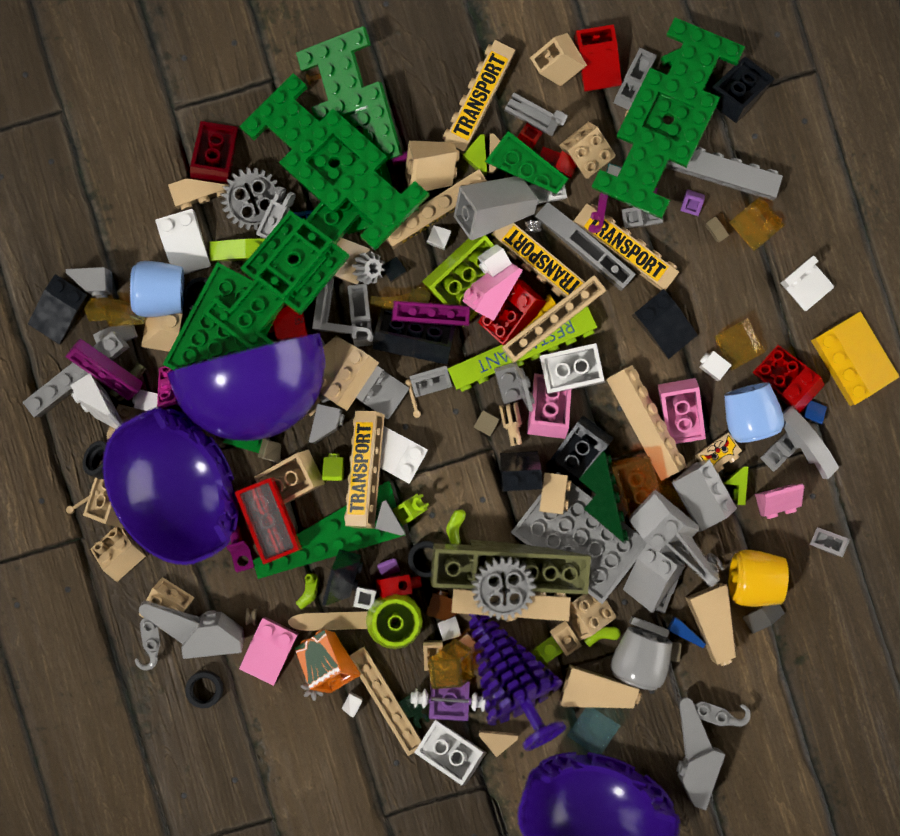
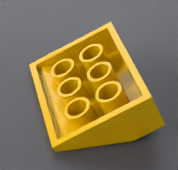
M861 311L811 340L849 406L856 405L899 378L898 373Z

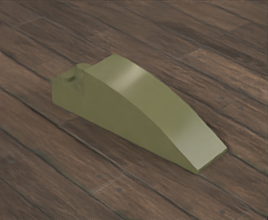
M470 539L469 545L433 543L432 587L475 588L476 586L472 584V581L478 580L474 574H481L479 567L485 569L486 561L491 565L493 564L492 558L499 562L500 556H502L504 561L511 557L512 563L518 559L519 566L524 563L526 565L525 570L530 569L531 573L529 576H533L535 579L530 582L536 585V588L531 589L534 592L588 594L590 555L546 547ZM501 572V579H502V586H503L501 590H504V591H505V588H506V585H505V582H504V574H505V572ZM510 575L508 581H515L518 575ZM491 576L488 582L495 583L498 577Z

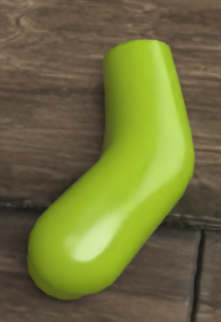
M464 510L454 511L447 524L446 532L451 544H461L459 528L466 518Z
M309 573L305 576V591L296 601L301 610L312 603L317 597L319 579L314 573Z
M603 627L594 635L585 638L584 642L591 647L601 639L617 640L620 638L621 632L616 627Z

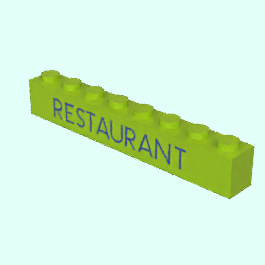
M584 308L516 361L519 367L525 365L523 361L531 359V361L539 359L543 352L548 351L550 354L560 349L559 345L566 343L567 346L577 342L576 338L583 335L586 338L595 334L593 330L597 326L589 308ZM503 345L448 368V373L456 391L461 390V392L469 390L472 388L471 384L475 382L479 384L490 380L489 376L495 374V368L512 363L502 350Z

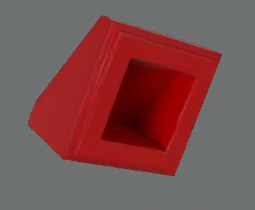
M526 123L517 138L533 149L543 132Z

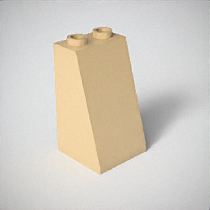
M718 583L713 587H708L685 598L712 662L724 666L731 663V659L736 656L728 587L724 583Z
M569 664L558 702L560 706L634 708L635 704L638 705L641 693H639L638 687Z

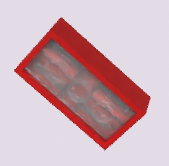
M274 477L235 492L263 564L302 549Z

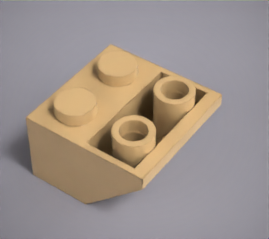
M568 33L554 37L530 57L539 74L559 86L564 85L587 66Z
M119 527L111 529L106 536L90 549L102 570L116 582L146 557L140 546L127 531Z

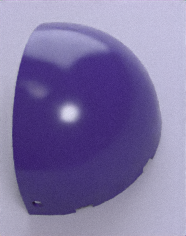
M313 334L170 371L167 375L179 406L196 425L213 435L237 441L260 440L290 429L310 411L322 388L325 354L320 334Z
M161 408L150 409L123 423L113 432L104 452V482L114 512L130 536L155 557L179 565L200 562L224 549L231 541L230 536L236 529L239 506L232 485L234 480L233 474L225 456L211 436L207 437L202 428L196 425L186 414L173 409L162 410Z
M576 752L561 753L541 761L539 766L535 769L533 768L529 773L518 809V823L523 836H678L680 821L678 815L673 810L674 804L667 793L649 776H642L634 771L635 767L623 761L589 752L587 755H576Z

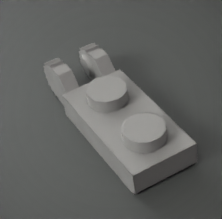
M283 187L278 189L256 232L258 236L266 239L289 212V207L293 205L296 198L295 193H288L283 204H281L280 202L283 201L286 195V189Z

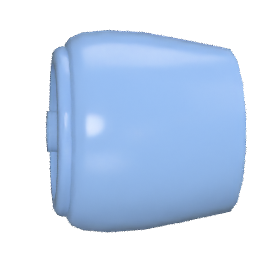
M140 261L133 265L130 280L131 309L136 315L148 318L181 314L183 312L184 270L182 266L158 261Z
M758 383L741 387L724 395L728 430L736 442L757 441L774 436L782 431L784 417L770 383Z

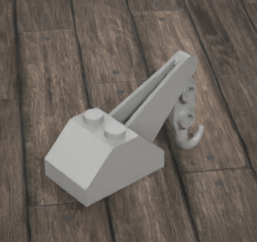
M654 490L629 516V521L643 540L656 551L672 557L675 554L678 555L709 586L713 587L720 580L718 577V566L721 570L725 569L723 563L717 556L711 553L704 557L692 538L699 531V525L657 490ZM683 546L687 548L694 559L682 548Z
M143 601L139 607V613L144 617L140 622L142 644L150 656V663L147 665H143L138 659H135L137 667L142 670H151L157 664V655L161 644L159 628L182 643L183 659L242 653L245 639L243 627L223 612L211 610L198 617L150 601Z
M683 697L679 701L685 756L683 761H679L676 771L689 800L695 807L706 810L725 754L720 749L711 746L700 719L718 726H744L751 717L749 708L744 704H741L740 707L744 709L745 717L737 719L726 709L701 701L694 704L688 697Z

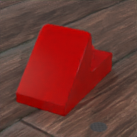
M543 146L540 156L564 176L571 179L577 166L571 156L564 151L559 153Z

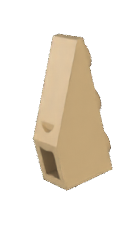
M183 179L168 185L175 207L181 210L190 209L193 207L192 204L198 202L200 204L211 201L210 198L215 196L221 198L223 196L220 193H226L222 186H229L227 184L193 179Z

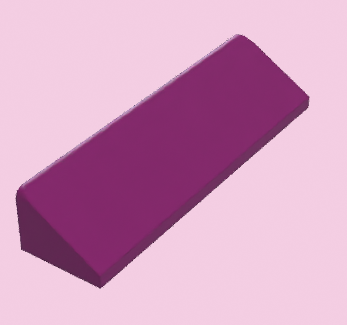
M394 301L391 321L469 326L470 307Z
M79 339L65 356L128 401L140 391L143 384L141 380L82 339Z

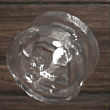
M541 221L524 222V225L527 227L525 229L526 233L542 232V229L539 227Z

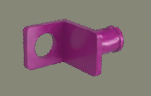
M236 526L235 531L230 536L231 544L226 547L232 555L234 568L238 573L254 568L250 547L246 541H242L240 527ZM241 556L248 558V563L245 566L238 565V559Z

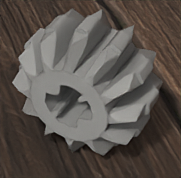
M362 252L360 257L354 258L357 263L352 265L353 268H356L352 274L356 275L357 280L364 284L377 283V278H383L381 272L385 271V269L381 266L385 262L380 260L381 256L378 254Z

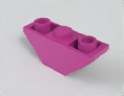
M166 366L159 368L157 407L161 409L179 406L167 375L168 372L174 370Z

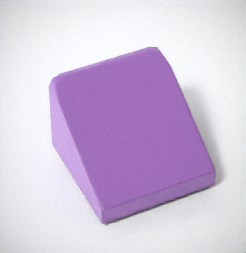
M687 189L680 211L699 216L705 195Z
M396 558L377 565L382 577L400 572Z

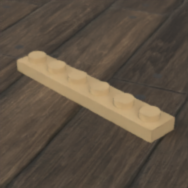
M364 646L349 656L361 674L359 677L404 751L409 756L416 751L422 740Z

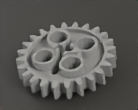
M246 167V173L239 169V176L232 173L233 180L226 179L229 186H222L226 193H220L221 196L225 197V200L220 201V203L226 205L222 210L224 212L229 211L226 217L228 219L233 217V224L239 221L238 227L242 228L245 224L246 229L249 230L252 225L257 230L258 224L261 223L271 200H273L280 186H274L277 180L273 179L270 181L272 175L269 173L265 176V170L262 169L258 174L257 168L254 167L253 172H251L250 168ZM260 181V190L254 191L253 184ZM245 183L248 184L250 194L256 197L253 201L259 211L258 215L255 213L253 204L248 201L250 196L244 186ZM237 189H243L244 191L241 198L235 197ZM263 199L268 200V206L265 209L260 208V202ZM250 207L251 213L248 216H243V208Z
M500 556L499 562L492 558L493 564L490 565L486 561L485 569L479 567L481 574H474L478 580L472 581V584L476 586L471 589L472 593L476 594L473 596V599L478 601L476 605L478 608L482 607L483 614L489 611L488 616L490 618L495 614L497 620H499L501 615H503L505 620H507L508 615H511L514 619L515 612L522 615L521 608L528 610L526 603H533L529 596H535V592L531 589L536 588V585L530 582L535 579L533 576H529L531 571L530 569L525 570L526 565L524 563L519 566L518 559L512 563L511 557L504 561L503 557ZM501 572H505V574H504V582H505V585H506V588H505L506 604H505V605H503V594H502V591H501V589H502V587H503V586H502V579H501ZM510 575H518L515 581H508ZM491 576L498 577L495 583L488 582ZM514 593L519 594L516 600L509 599L510 595ZM498 595L499 599L496 602L489 601L491 596Z

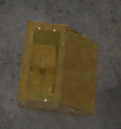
M761 197L756 199L729 222L753 251L785 226L780 217L775 215L769 208L768 203Z
M453 639L449 644H446L443 649L428 660L431 688L433 689L462 687L474 677L472 649L457 639Z

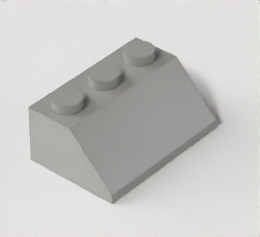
M710 459L692 464L672 482L692 520L699 525V532L723 521L737 509Z

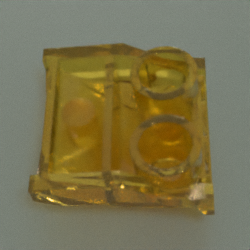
M749 318L714 336L723 357L731 364V371L765 352Z

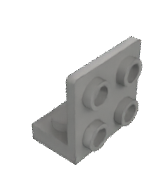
M516 362L495 368L494 371L503 403L507 404L523 399L529 412L533 411L532 404L535 401L532 393L529 392L531 385L528 377L525 376L523 368H519Z
M377 366L356 399L374 411L385 414V418L389 419L408 392L409 387Z

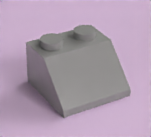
M107 268L66 269V274L86 292L92 294V296L103 299L108 298L107 295H113L112 272Z
M317 404L309 442L316 444L337 431L339 426H343L345 415L342 414L343 411Z

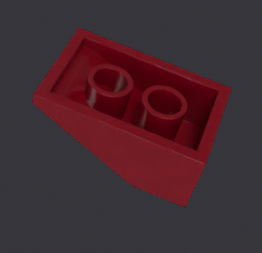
M200 121L190 164V179L229 184L226 179H230L238 127Z

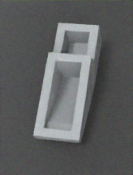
M639 48L615 97L614 104L627 110L630 109L657 55Z
M367 284L348 286L352 326L372 330ZM360 332L358 339L353 340L355 347L373 345V341L369 342L367 340V332Z

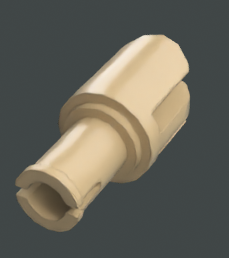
M518 402L513 403L517 422H515L511 404H506L509 423H507L504 406H499L503 428L508 429L510 446H515L516 443L517 445L523 444L519 430L522 421Z

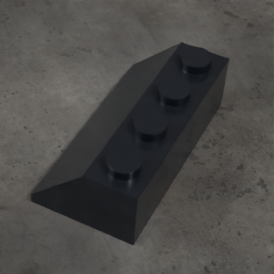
M381 308L372 349L448 364L456 326L391 321L393 310Z

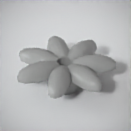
M308 683L301 685V688L307 690L304 697L311 695L312 700L315 701L317 695L323 696V692L310 690Z

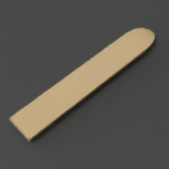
M368 611L303 613L291 617L288 620V624L292 628L304 631L367 629L366 616ZM393 617L390 621L391 623H396L398 619Z

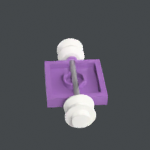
M431 679L430 695H428L426 689L423 692H418L417 688H415V692H411L410 702L414 704V708L418 704L425 708L429 703V719L468 721L469 705H471L473 711L481 708L482 712H484V705L489 698L483 700V695L478 696L476 692L469 697L470 682Z

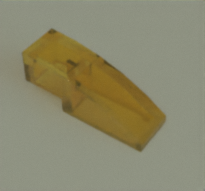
M90 298L84 308L88 321L107 320L108 326L145 324L147 317L138 316L132 311L131 303L116 299Z

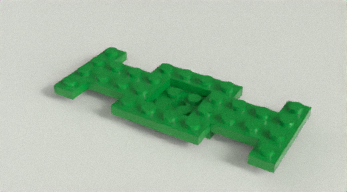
M676 17L667 32V37L683 44L668 75L652 68L649 69L617 133V138L633 144L618 177L599 170L591 186L596 191L660 219L663 218L670 200L655 194L654 190L668 162L672 161L683 167H688L720 101V97L704 91L718 60L721 59L737 66L745 50L743 45ZM672 116L674 118L673 123L665 124L663 122L664 117Z
M359 27L296 52L301 71L305 72L318 66L328 101L312 107L314 117L320 122L334 109L356 129L361 126L364 130L363 135L388 157V160L376 173L393 187L386 163L403 154L382 82L378 81L364 87L354 54L358 50L371 46L366 27ZM333 160L330 166L333 168L337 167L340 161ZM359 217L347 232L348 234L357 233L367 229L370 224Z
M293 73L239 127L253 141L267 128L270 129L292 149L279 162L280 165L333 213L346 201L352 203L373 222L360 237L371 248L376 250L429 197V193L416 181L402 194L394 189L376 173L388 160V157L334 109L320 122L296 101L308 87ZM331 161H340L337 167L333 168L330 166Z
M348 201L335 213L320 202L306 220L304 218L301 219L289 210L240 268L241 271L254 280L230 309L214 298L203 311V314L249 350L275 344L262 334L263 330L285 304L301 315L350 257L346 251L336 245L359 217L370 225L373 222ZM298 256L299 260L297 263L291 264L289 263L290 257Z

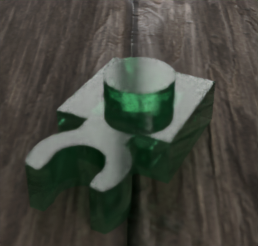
M409 694L398 703L408 718L414 717V725L417 728H421L419 719L424 718L426 723L430 722V719L421 712L425 709L421 704L414 708V704L410 702L411 694Z

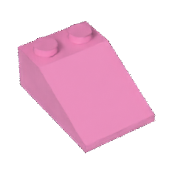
M512 263L494 277L486 273L465 291L463 302L476 312L494 321L520 276L522 269Z
M534 373L532 395L535 403L532 404L533 411L529 412L527 434L565 439L569 429L571 389L548 394L544 375Z
M696 378L658 384L663 421L666 423L667 430L676 444L706 439L700 389Z
M791 484L755 494L760 515L771 519L778 517L779 512L785 511L786 514L797 512L796 508L802 507L803 484Z
M263 617L239 669L274 686L299 633L267 617Z

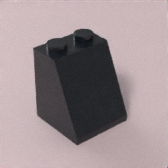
M538 451L500 453L502 491L542 489V472Z

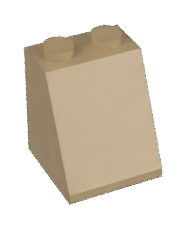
M409 141L405 168V178L408 187L414 181L426 191L452 186L453 178L456 179L457 167H455V164L459 161V150L456 149L455 143Z

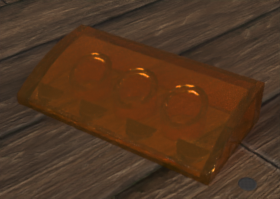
M650 456L633 457L612 462L614 476L629 520V516L654 490H657L660 494L661 491ZM629 521L630 526H631V529H633L635 532H637V530L634 528V526H633V525L631 524V522Z

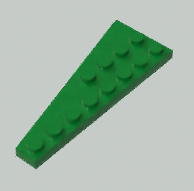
M390 481L378 486L375 527L383 501L387 500L392 511L397 507ZM346 505L297 534L302 546L301 550L263 564L261 558L258 557L253 560L257 578L260 579L337 556L339 549L351 552L401 537V535L378 529L345 526L344 515L347 509Z

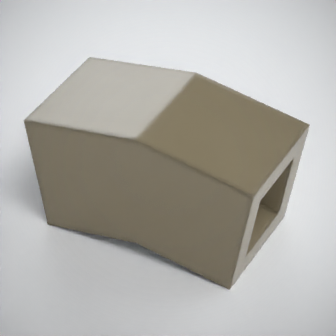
M717 217L706 223V228L716 242H721L729 236Z

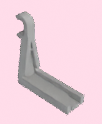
M516 93L512 94V98L517 101L510 99L504 111L550 136H553L558 125H564L568 117L558 110L552 114Z
M332 277L317 295L312 329L323 332L352 334L353 340L358 339L360 332H367V340L372 342L374 333L371 329L328 323L334 277Z

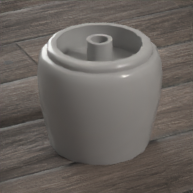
M628 627L611 661L613 675L620 681L645 690H657V688L663 685L667 677L673 642L654 632L638 627Z

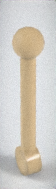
M407 379L405 384L409 387L414 408L413 416L419 418L421 412L417 408L411 380Z
M96 490L95 494L99 495L100 491ZM89 496L74 506H68L66 512L73 514L76 508L88 501Z

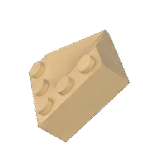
M335 336L323 347L325 369L320 394L347 411L379 362L354 345Z

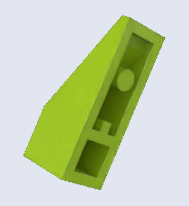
M265 239L209 242L210 261H247Z

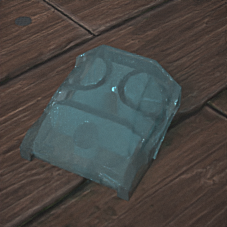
M586 707L567 736L592 753L602 754L621 725L593 707Z

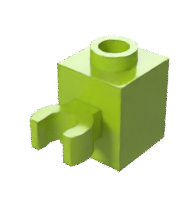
M416 494L393 509L402 526L428 510L429 503L424 504L421 500L423 494Z

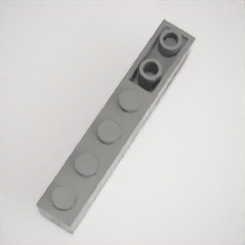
M549 202L535 215L539 221L620 291L636 275L603 245Z

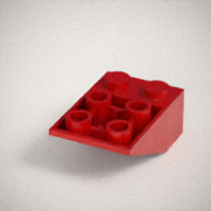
M614 24L577 30L574 36L576 48L587 64L581 70L584 92L621 86L618 45Z
M518 278L495 320L493 321L482 315L478 323L504 346L538 315L547 301L522 279Z
M779 345L752 372L763 383H770L774 393L787 405L793 406L799 413L825 386L822 378Z

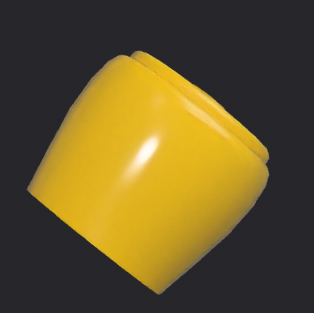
M740 550L738 553H735L730 563L728 578L731 600H734L738 605L749 607L782 604L787 594L789 579L786 558L754 550Z

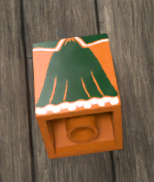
M326 629L320 630L315 633V636L303 640L299 646L294 648L310 690L332 693L361 675L335 632Z

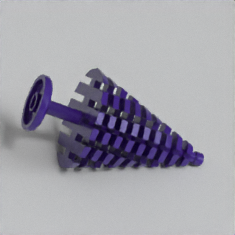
M469 614L472 617L469 621L470 629H475L471 633L472 640H478L473 645L474 652L481 651V653L476 655V663L480 665L478 674L482 677L480 679L481 688L484 687L486 689L482 692L483 700L489 698L484 705L485 711L489 713L487 716L488 724L490 726L496 725L497 719L501 723L510 720L511 712L514 718L522 715L524 711L535 731L523 742V747L526 751L536 749L559 736L565 731V724L562 721H556L545 726L535 709V700L537 699L539 704L548 699L549 691L552 690L554 694L563 682L557 676H553L554 674L548 668H546V671H543L542 669L545 665L540 661L537 662L532 653H525L526 649L521 644H516L517 641L512 636L505 639L508 633L504 629H497L499 625L495 621L487 622L490 619L488 615Z

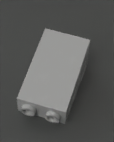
M516 176L464 185L459 188L454 218L468 238L475 240L535 214L538 197L523 179Z

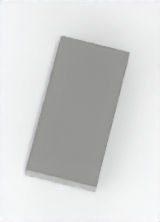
M631 616L629 621L632 625L664 637H668L670 632L664 627Z

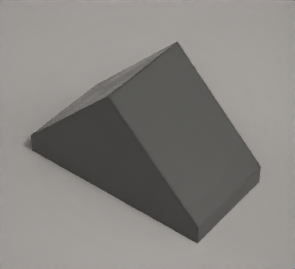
M780 604L760 606L742 618L753 634L773 625L785 612Z

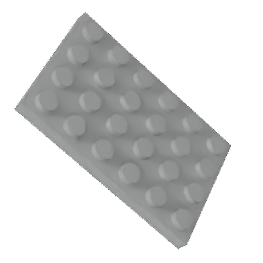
M571 483L570 492L566 494L569 506L568 511H564V515L540 512L541 493L511 533L526 545L590 555L588 593L603 604L636 562L647 542L624 522H622L623 530L627 529L629 541H626V544L621 542L584 510L593 498L573 483Z

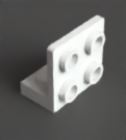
M815 256L810 257L781 282L782 286L804 311L811 308L834 288V285L816 266L818 260Z

